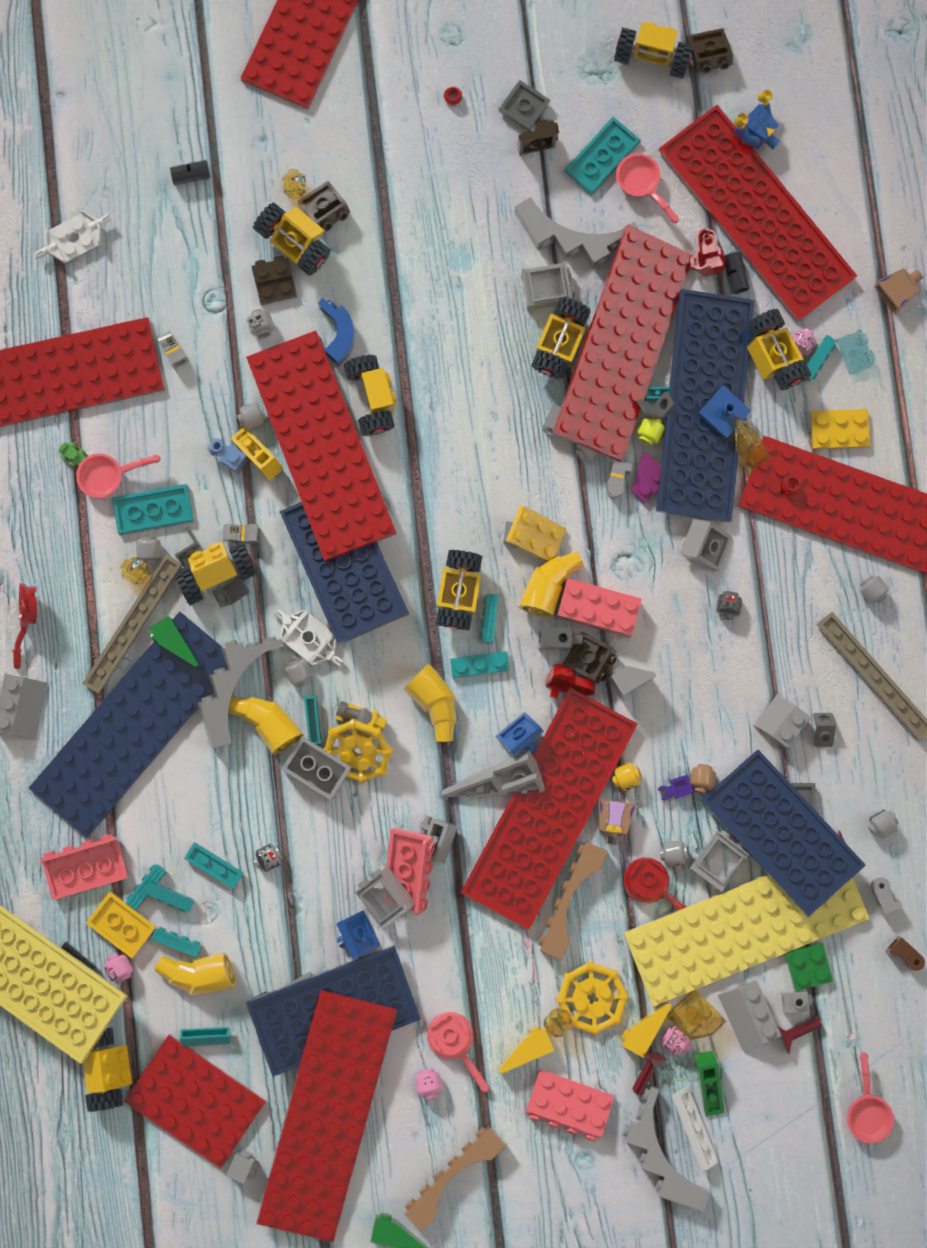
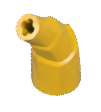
M575 551L562 557L557 556L541 567H536L522 595L519 608L532 615L545 618L554 617L563 589L562 584L573 572L583 567L580 555Z
M428 663L403 690L425 712L429 713L435 729L436 741H453L454 724H456L454 701L456 697L437 671Z
M232 697L230 700L229 714L244 718L245 721L253 724L255 730L273 755L290 748L304 735L275 701L269 702L254 697L249 699Z
M226 952L197 959L192 963L177 962L162 956L155 967V972L167 979L169 984L190 993L191 996L220 992L236 987L234 969Z

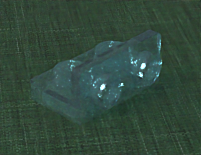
M862 329L837 339V344L849 375L872 367L875 356L873 351L868 348V337L866 333L862 332Z

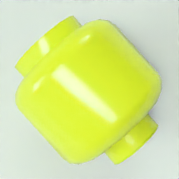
M652 417V419L645 418L637 431L639 440L649 446L658 444L665 431V427L662 425L663 421Z

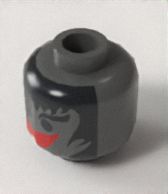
M724 591L723 594L718 596L716 611L722 615V619L733 620V617L741 614L742 598L739 596V593Z

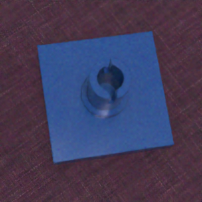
M723 385L697 414L726 439L751 410Z
M524 712L501 731L496 738L515 756L523 749L525 751L529 749L533 753L537 749L533 740L544 731Z
M364 910L336 923L342 935L337 938V943L344 941L339 947L342 949L347 947L352 959L380 946Z

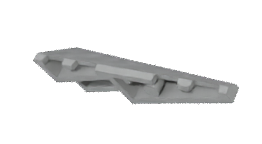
M528 749L442 790L441 796L444 800H448V797L460 796L463 799L469 795H478V797L499 796L521 791V794L529 790L543 792L545 787L538 764Z

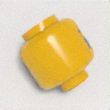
M632 763L617 767L615 769V776L612 779L616 787H620L623 791H628L638 787L643 777L637 765L634 766Z

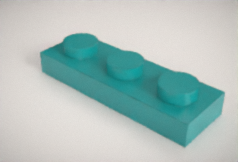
M507 651L450 659L452 678L510 671Z
M196 842L192 844L184 857L185 860L232 889L236 887L244 874L243 871Z

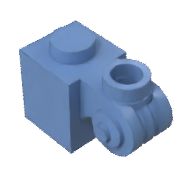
M214 438L213 442L210 443L211 445L207 447L210 455L221 457L220 461L224 466L239 474L249 460L247 455L231 444L228 447L223 439Z

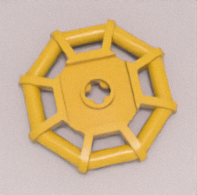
M351 719L347 723L331 727L328 730L329 734L323 750L334 757V754H338L342 762L359 771L357 773L350 770L347 775L348 778L364 784L367 780L387 774V767L394 751L387 743L379 727L375 728L358 722L356 719ZM352 730L350 735L343 734L345 731ZM335 738L340 740L339 747H333ZM373 738H376L381 747L374 744ZM360 748V751L363 753H357L354 750ZM378 754L383 755L381 763L376 760ZM370 766H373L375 768L374 770L365 773V770H367Z
M588 961L587 964L564 974L565 977L558 998H556V1003L559 1004L568 1027H574L597 1036L598 1033L622 1022L621 1017L627 999L630 997L616 969L612 970ZM593 971L608 977L605 981L594 978ZM589 972V978L579 983L574 979ZM611 980L619 994H612L608 986ZM572 982L575 985L572 997H566ZM596 993L597 1002L589 1003L590 1000L587 996ZM613 999H619L615 1014L609 1011ZM566 1002H573L577 1010L574 1016ZM605 1014L611 1017L598 1025L596 1024V1019ZM581 1015L592 1019V1025L577 1019Z

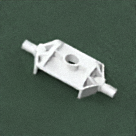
M80 210L81 214L50 230L46 228V246L35 252L37 258L40 259L49 254V256L52 255L65 264L101 245V229L104 224L111 221L109 215L107 214L99 219H95L90 214ZM72 235H79V240L76 243L70 242Z
M279 608L276 610L277 612L274 615L283 623L280 639L306 659L312 666L327 660H331L338 667L341 666L344 661L335 654L336 640L331 630L306 610H301L290 616L283 613ZM304 633H313V640L305 642L303 640Z

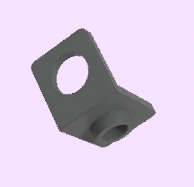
M664 392L655 404L640 399L637 401L648 417H655L661 420L675 406L668 392ZM665 399H667L668 406L666 407V409L662 410L661 404Z
M187 525L185 528L194 543L175 554L178 560L184 556L186 558L190 557L196 552L197 548L201 547Z
M239 576L225 587L214 589L212 593L219 606L225 607L233 605L250 593V590L243 578ZM219 593L224 596L225 602L221 600Z
M813 713L816 725L814 746L832 747L836 730L833 714ZM825 717L828 718L829 721L823 722L820 721L819 718Z

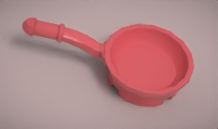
M642 153L626 156L619 163L616 171L617 182L622 191L629 196L635 197L650 195L669 217L670 221L678 223V215L655 192L661 178L657 162L650 156Z
M102 453L92 454L79 464L76 472L77 483L87 496L105 498L117 490L123 473L149 464L158 463L161 457L154 454L121 467L109 455Z
M445 1012L436 1016L431 1021L427 1030V1041L430 1049L437 1056L444 1059L462 1058V1061L472 1074V1078L475 1079L481 1088L480 1090L487 1093L489 1085L481 1076V1072H478L472 1061L466 1056L473 1042V1029L470 1022L463 1015L456 1012Z
M861 1052L859 1059L861 1062L864 1095L851 1104L847 1112V1124L850 1132L856 1139L864 1143L874 1144L883 1141L890 1135L894 1127V1115L891 1107L885 1100L870 1094L871 1071L869 1070L868 1063L869 1056L866 1052Z

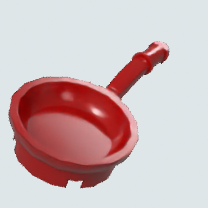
M19 583L21 630L17 635L14 649H12L15 669L21 668L22 649L20 647L27 632L26 629L29 624H37L36 586L28 587L23 583Z
M642 857L628 865L624 873V886L632 899L640 903L650 904L665 897L677 910L687 907L668 893L670 877L667 869L660 861Z

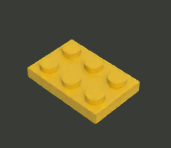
M868 409L810 412L812 450L870 447Z
M520 505L506 541L548 562L556 557L567 528Z
M111 891L86 922L87 925L132 959L154 932L155 928H157L156 925L131 908Z

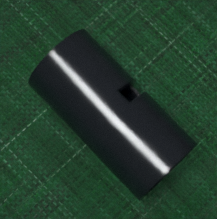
M207 160L170 167L174 186L211 178Z
M741 252L726 254L725 269L732 294L748 291L750 285Z

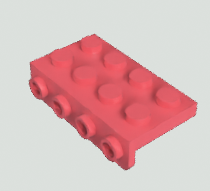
M393 827L390 830L386 867L390 868L415 901V905L409 910L414 911L415 915H420L428 906L426 895L430 888V881H428L432 870V862L430 861L435 848L433 836ZM384 887L382 903L399 907Z
M112 834L100 837L101 841L93 843V840L82 842V846L74 848V845L62 848L63 852L56 854L55 851L45 853L44 858L40 859V863H43L52 900L129 878L118 837H112Z
M540 1069L525 1114L529 1115L528 1118L539 1122L541 1119L546 1121L550 1127L558 1128L560 1126L566 1128V1132L577 1135V1133L585 1135V1139L595 1142L596 1139L600 1140L603 1136L614 1095Z

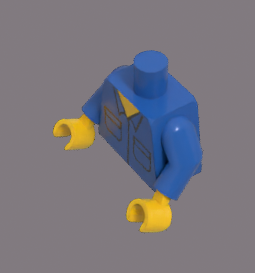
M764 90L757 97L758 101L762 102V104L759 103L748 115L746 113L738 114V118L734 120V124L738 127L733 133L741 138L743 143L751 145L755 149H759L766 143L773 150L780 143V140L773 135L778 128V124L772 116L771 106L768 103L772 99L771 90Z

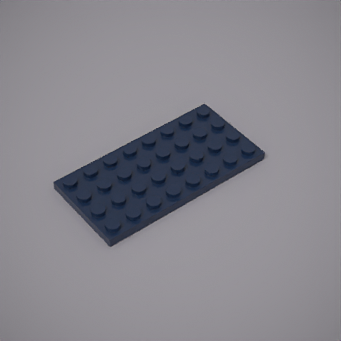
M302 502L279 511L338 645L409 615L377 542L325 562Z
M759 749L700 800L807 918L866 866Z
M395 945L245 1001L272 1077L299 1067L320 990L397 1009L392 1031L421 1020Z

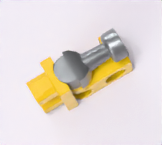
M344 701L340 702L335 718L341 722L344 721V718L356 719L358 722L369 726L379 727L382 731H384L387 723V718L378 716V711L373 709L371 713L367 708H361Z

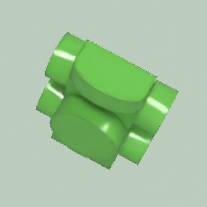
M64 442L58 450L62 454L60 458L64 461L70 459L69 464L74 468L77 465L79 466L86 458L84 456L86 452L81 448L77 451V446L72 442L70 444Z

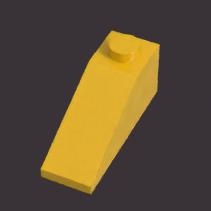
M245 426L230 438L269 481L284 469L273 454Z
M666 1002L632 1025L629 1030L625 1029L620 1038L622 1040L621 1045L643 1058V1053L647 1052L672 1005Z
M536 1026L529 1030L530 1033L522 1039L498 1068L500 1074L554 1051L545 1027Z

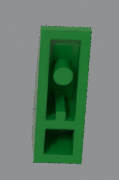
M169 615L149 627L151 631L149 636L154 644L158 642L159 645L194 667H201Z
M714 1051L694 1054L705 1117L725 1113L719 1067Z
M376 1214L370 1242L393 1248H430L398 1220L392 1218L391 1214Z

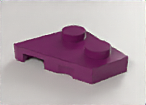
M646 451L643 453L631 492L643 504L658 491L661 468Z

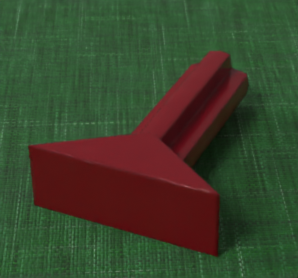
M817 1016L786 1031L777 1026L787 1053L790 1054L793 1040L822 1027V1023Z
M660 1052L643 1053L646 1062L632 1087L634 1093L642 1095L655 1069L668 1060Z

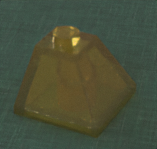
M736 416L734 418L736 451L740 456L738 460L744 467L748 466L754 470L770 458L771 455L756 430Z
M697 990L691 991L667 1014V1017L690 1040L712 1036L726 1023V1020Z

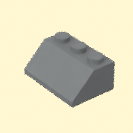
M10 674L4 675L0 693V733L36 739L47 682Z
M302 736L281 770L332 801L352 767Z
M750 980L718 995L742 1050L765 1044L781 1036L757 980Z

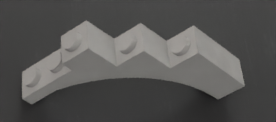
M531 197L516 205L514 211L537 249L550 246L554 240L565 259L569 256L572 258L578 255L580 250H582L593 268L597 265L601 267L608 262L609 250L613 251L618 248L625 229L624 227L619 231L604 234H588L570 230L547 217ZM635 222L629 224V225H631V226H633V227H635V228L638 229V227H637V225L635 224Z
M275 636L268 637L261 644L257 642L246 644L247 648H244L242 642L237 643V640L226 642V646L221 647L228 670L219 668L214 670V674L209 675L216 697L213 698V695L202 698V702L197 703L211 748L215 749L232 743L228 728V709L233 690L242 673L263 653L283 647L282 639H276Z
M649 1085L648 1089L645 1088L642 1100H644L643 1107H639L636 1115L638 1123L630 1120L629 1125L625 1124L622 1136H625V1142L646 1149L645 1152H641L639 1163H641L643 1170L662 1176L661 1179L658 1178L655 1190H658L657 1194L659 1197L705 1212L710 1191L680 1175L669 1164L660 1149L653 1123V1107L659 1089Z

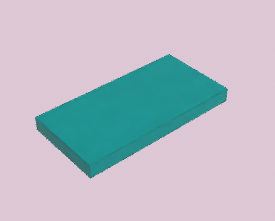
M612 117L564 169V173L592 196L618 168L619 163L638 146L641 139L615 117Z
M187 484L112 497L118 535L194 522Z

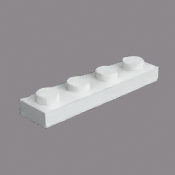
M683 1088L673 1094L672 1097L701 1171L708 1170L717 1164L718 1160L690 1088Z

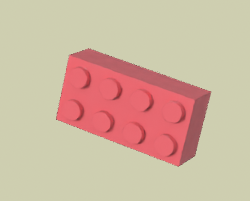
M568 578L556 618L631 638L642 598Z

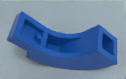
M322 298L318 302L319 309L337 326L336 337L325 349V353L340 367L349 357L354 346L355 333L352 319L343 305L336 310L337 307L332 301H326Z

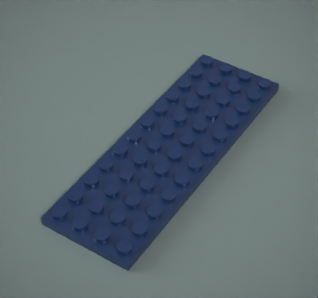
M681 289L679 292L669 395L673 399L675 406L666 415L656 512L723 522L732 521L742 422L728 438L724 439L697 413L723 385L744 404L749 358L747 347L750 345L751 339L748 323L753 319L754 300Z
M180 611L173 618V621L201 667H194L159 645L158 642L155 644L153 642L29 787L34 794L86 838L94 832L199 708L197 703L202 702V698L212 693L213 686L209 675L214 674V670L219 668L228 670L222 646Z

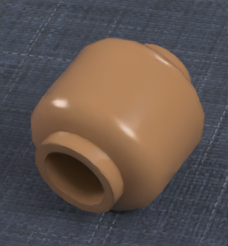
M698 764L697 767L692 768L690 784L694 788V792L706 794V791H711L714 788L716 773L712 770L713 767Z

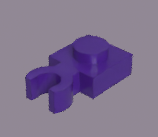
M688 774L670 780V787L660 786L658 788V791L663 789L667 791V795L661 798L663 801L668 800L673 794L675 799L695 793L690 784Z

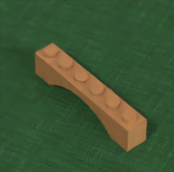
M585 842L584 845L580 844L576 855H579L576 863H572L569 869V873H571L569 881L565 880L561 891L564 893L561 899L557 898L553 909H556L553 917H549L545 927H548L546 935L542 934L538 945L541 947L539 950L562 960L570 942L566 927V916L570 899L584 879L601 869L608 852L607 850L589 842Z
M490 1126L486 1129L482 1127L475 1134L477 1138L472 1143L468 1141L461 1149L463 1152L458 1157L455 1155L447 1163L449 1166L444 1172L440 1170L433 1177L435 1181L430 1186L426 1184L419 1191L421 1195L416 1200L412 1198L406 1204L404 1215L421 1232L436 1217L439 1197L450 1179L461 1169L473 1163L492 1160L506 1146V1142Z

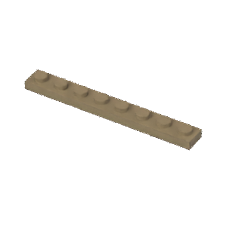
M165 554L82 684L98 694L101 693L174 580L175 574L183 566L181 563Z
M833 612L828 614L817 626L916 739L921 741L927 736L926 717Z

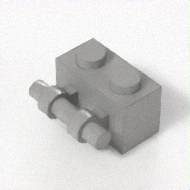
M425 815L423 822L420 823L419 827L421 829L419 833L433 836L435 848L431 855V860L445 863L458 826Z

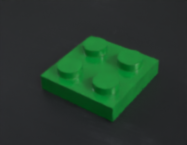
M823 943L784 953L794 991L833 982Z

